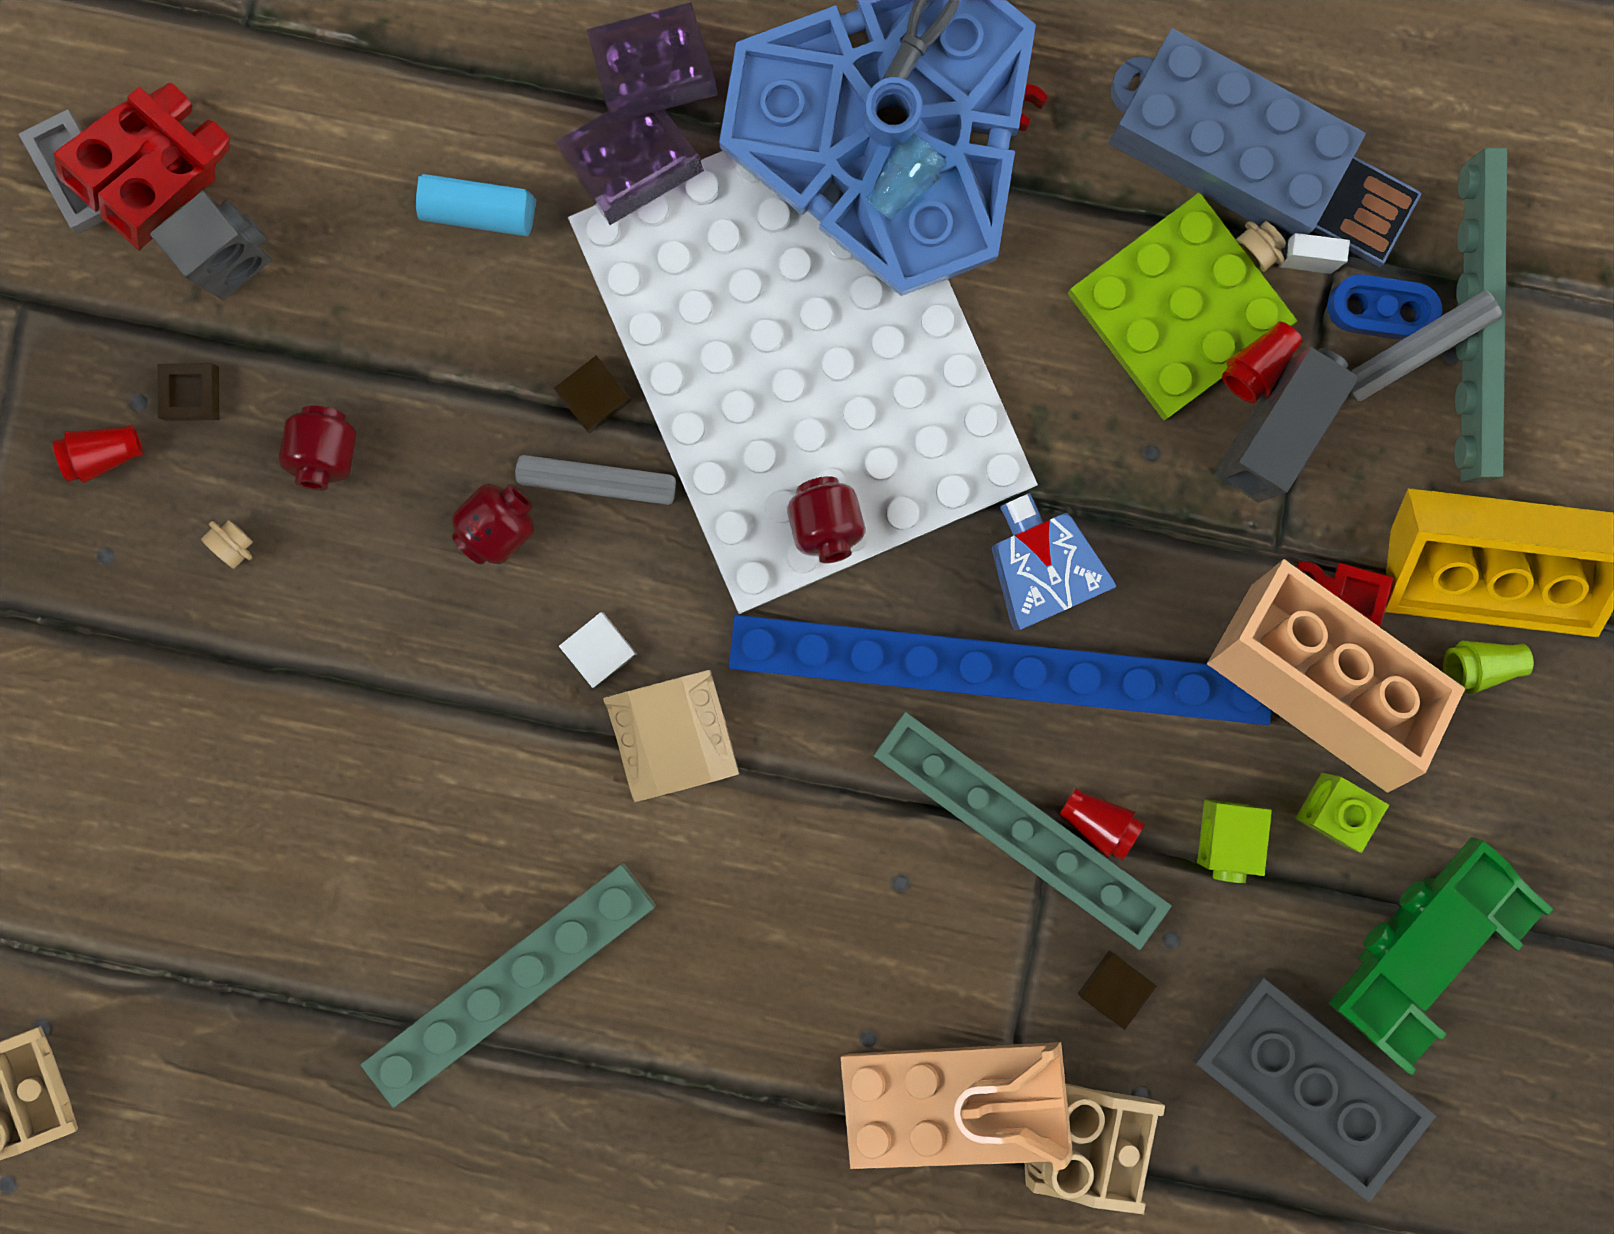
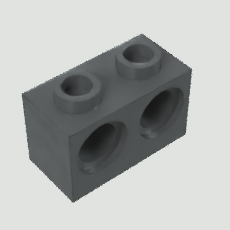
M201 191L150 233L187 279L221 300H225L272 261V258L261 246L267 240V237L253 220L245 213L242 215L228 199L219 204L204 191Z

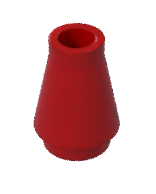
M1281 321L1277 322L1271 330L1227 360V369L1222 373V379L1226 386L1237 397L1248 403H1256L1260 397H1269L1294 352L1303 343L1300 334L1289 324Z
M133 424L119 428L65 431L64 438L53 441V451L57 464L67 482L80 479L85 484L132 458L144 455L139 435Z
M1075 788L1059 816L1069 821L1107 858L1112 854L1122 861L1145 823L1134 817L1136 811L1088 795Z

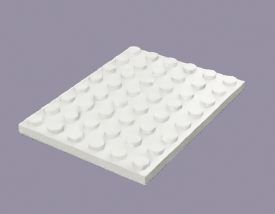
M724 151L568 217L739 614L1038 485L949 280L946 279L900 296L869 271L865 265L858 262L849 252L836 244L832 238H829L820 231L819 220L808 211L803 215L798 213L789 203L782 200L772 189L770 190L761 180L754 177ZM831 183L822 195L835 205L844 193ZM825 476L836 477L839 483L847 484L854 489L866 528V533L862 540L851 548L852 555L834 563H821L818 556L805 555L797 549L787 514V506L791 498L797 494V487L808 480Z

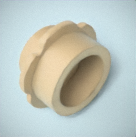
M1267 221L1259 227L1254 222H1247L1245 224L1247 230L1236 241L1260 271L1265 272L1274 263L1282 264L1284 256L1281 250L1287 244L1278 230Z
M228 519L222 526L215 521L208 523L211 529L201 540L227 565L235 569L245 558L249 561L252 559V555L246 549L253 541L232 521Z

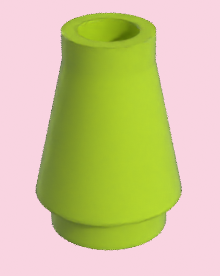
M1460 641L1455 647L1449 648L1443 658L1444 673L1465 688L1464 692L1469 695L1516 677L1528 676L1531 674L1534 666L1532 652L1525 644L1508 645Z

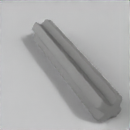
M1489 291L1480 292L1350 371L1360 377L1350 392L1351 397L1356 401L1366 399L1500 319L1502 310Z
M528 455L519 456L515 470L516 482L524 486L665 505L672 504L675 498L676 479L669 474Z

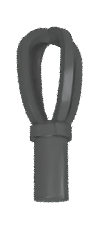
M928 0L914 1L908 20L907 32L883 79L899 77L908 80L920 56H924L928 46L940 36L951 21L960 0H949L939 17L921 37L917 36V26Z

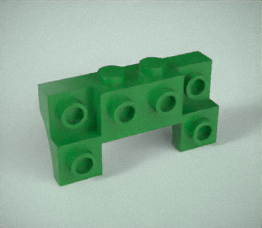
M1471 837L1436 878L1427 876L1424 881H1416L1406 889L1399 900L1400 909L1388 923L1382 922L1378 924L1366 936L1363 943L1365 949L1357 957L1362 962L1361 966L1328 1003L1363 1033L1364 1037L1411 1076L1416 1071L1413 1065L1435 1039L1442 1040L1447 1035L1418 1008L1426 1012L1493 933L1510 948L1519 951L1524 945L1520 940L1543 914L1549 916L1554 910L1520 878L1510 863L1484 840Z

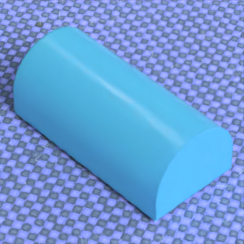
M426 174L418 176L416 212L420 221L526 237L530 235L537 199L526 189Z

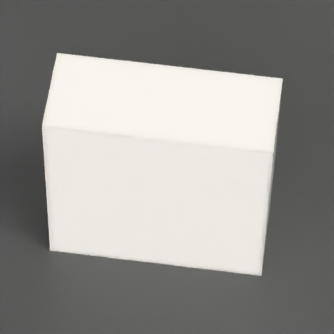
M1295 233L1286 241L1287 245L1281 250L1284 262L1282 264L1278 263V267L1331 274L1347 262L1350 240Z
M600 612L559 645L592 688L599 686L637 655L604 612Z

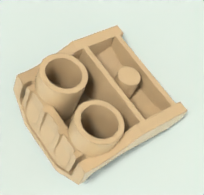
M711 670L603 698L616 735L634 802L740 774Z
M41 1026L0 1041V1160H3L78 1130L70 1099L53 1052Z
M1065 1083L1073 1157L1067 1167L1062 1170H1053L1052 1163L1050 1162L1024 1163L1026 1186L1033 1193L1065 1199L1092 1208L1144 1215L1146 1203L1142 1201L1145 1179L1158 1116L1164 1115L1165 1105L1159 1101L1144 1097L1093 1090Z

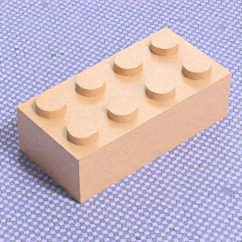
M1285 559L1251 585L1207 663L1387 793L1426 773L1465 690L1462 685Z

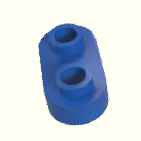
M1363 274L1350 276L1339 283L1331 291L1327 304L1331 320L1340 329L1352 333L1403 340L1442 315L1440 298L1429 286L1417 282ZM1349 297L1356 298L1361 303L1362 310L1360 314H1353L1349 311L1347 307ZM1402 305L1409 306L1413 310V322H1407L1402 318L1400 313Z

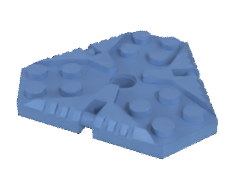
M857 0V9L841 15L835 5L736 42L719 141L720 149L754 177L761 180L770 190L772 189L798 213L803 215L808 211L820 221V231L829 238H832L836 244L849 252L852 257L865 265L869 271L900 296L996 261L999 254L1015 151L1009 150L1011 136H1016L1019 130L1036 27L1034 22L1007 0H960L951 21L940 36L928 46L924 56H920L908 80L899 77L883 79L907 32L908 20L915 0ZM949 0L927 1L917 26L918 37H921L932 26ZM864 30L868 43L852 48L848 36ZM885 107H897L905 113L907 120L902 124L888 125L879 119L877 112ZM971 132L989 135L987 146L969 143ZM831 183L844 193L835 205L822 195Z

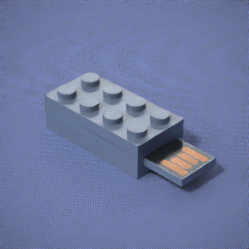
M1171 28L1154 59L1145 56L1133 57L1122 64L1114 75L1110 89L1111 98L1115 106L1124 115L1110 138L1109 145L1192 190L1200 192L1203 196L1259 226L1265 221L1269 222L1286 241L1295 233L1308 235L1312 231L1323 237L1350 240V252L1380 267L1385 263L1422 195L1420 191L1354 156L1366 135L1365 132ZM1137 76L1140 79L1138 88L1135 91H1129L1130 81Z

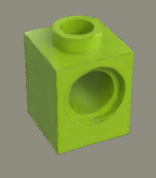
M1321 773L1295 819L1336 844L1362 853L1389 805L1343 777Z
M1204 799L1197 863L1209 870H1213L1212 878L1220 881L1246 883L1247 874L1265 876L1272 810L1259 805Z

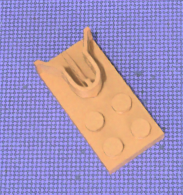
M1061 1042L848 1053L841 1056L850 1169L1052 1163L1053 1170H1062L1067 1167L1073 1157Z

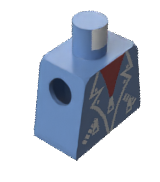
M1030 493L1000 506L1013 536L993 545L992 553L1010 623L1014 631L1024 629L1116 587L1112 577L1067 512L1043 523Z

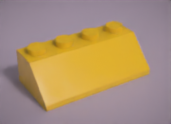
M1408 488L1390 531L1386 575L1394 577L1385 612L1599 637L1614 610V513Z

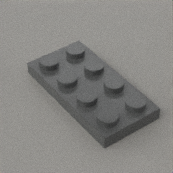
M1259 974L1191 1059L1196 1065L1367 1202L1371 1201L1437 1117Z

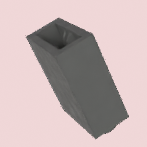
M1311 347L1294 357L1287 364L1269 397L1260 398L1213 475L1257 503L1287 493L1360 377L1346 369L1348 363L1345 359L1328 349L1319 348L1315 350Z

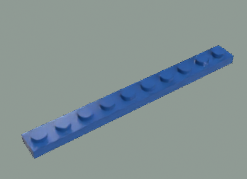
M734 615L729 669L1270 725L1271 709L1208 664Z

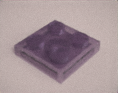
M691 2L587 29L611 123L718 95L715 79Z
M649 88L555 141L562 157L609 225L704 171L699 155Z

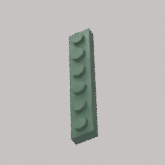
M1485 147L1465 162V166L1462 167L1458 178V194L1461 199H1464V220H1462L1458 229L1457 246L1458 250L1464 253L1463 274H1461L1457 283V303L1461 305L1480 292L1489 291L1502 310L1500 319L1456 344L1457 358L1462 360V382L1458 384L1456 389L1455 408L1457 413L1462 415L1461 436L1458 437L1455 444L1454 459L1457 468L1461 469V482L1483 483L1502 478L1504 460L1507 148Z
M903 712L874 752L873 756L1137 949L1141 950L1172 907V905L907 712Z
M623 862L361 1063L360 1066L391 1107H396L653 910L656 904Z

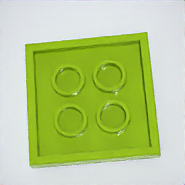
M1200 192L1073 286L1067 293L1163 421L1220 380L1222 373L1227 369V360L1271 330L1277 322H1285L1290 326L1297 322V319Z

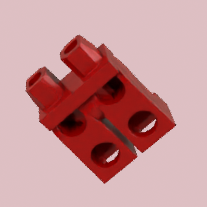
M173 83L166 84L150 95L139 86L127 96L128 101L114 107L53 153L58 179L95 212L100 209L101 218L138 251L153 239L150 235L153 230L160 226L179 207L184 206L193 199L201 189H206L215 181L216 164L220 162L230 149L229 135L214 121L208 119L192 133L180 124L181 121L192 113V104L187 96Z

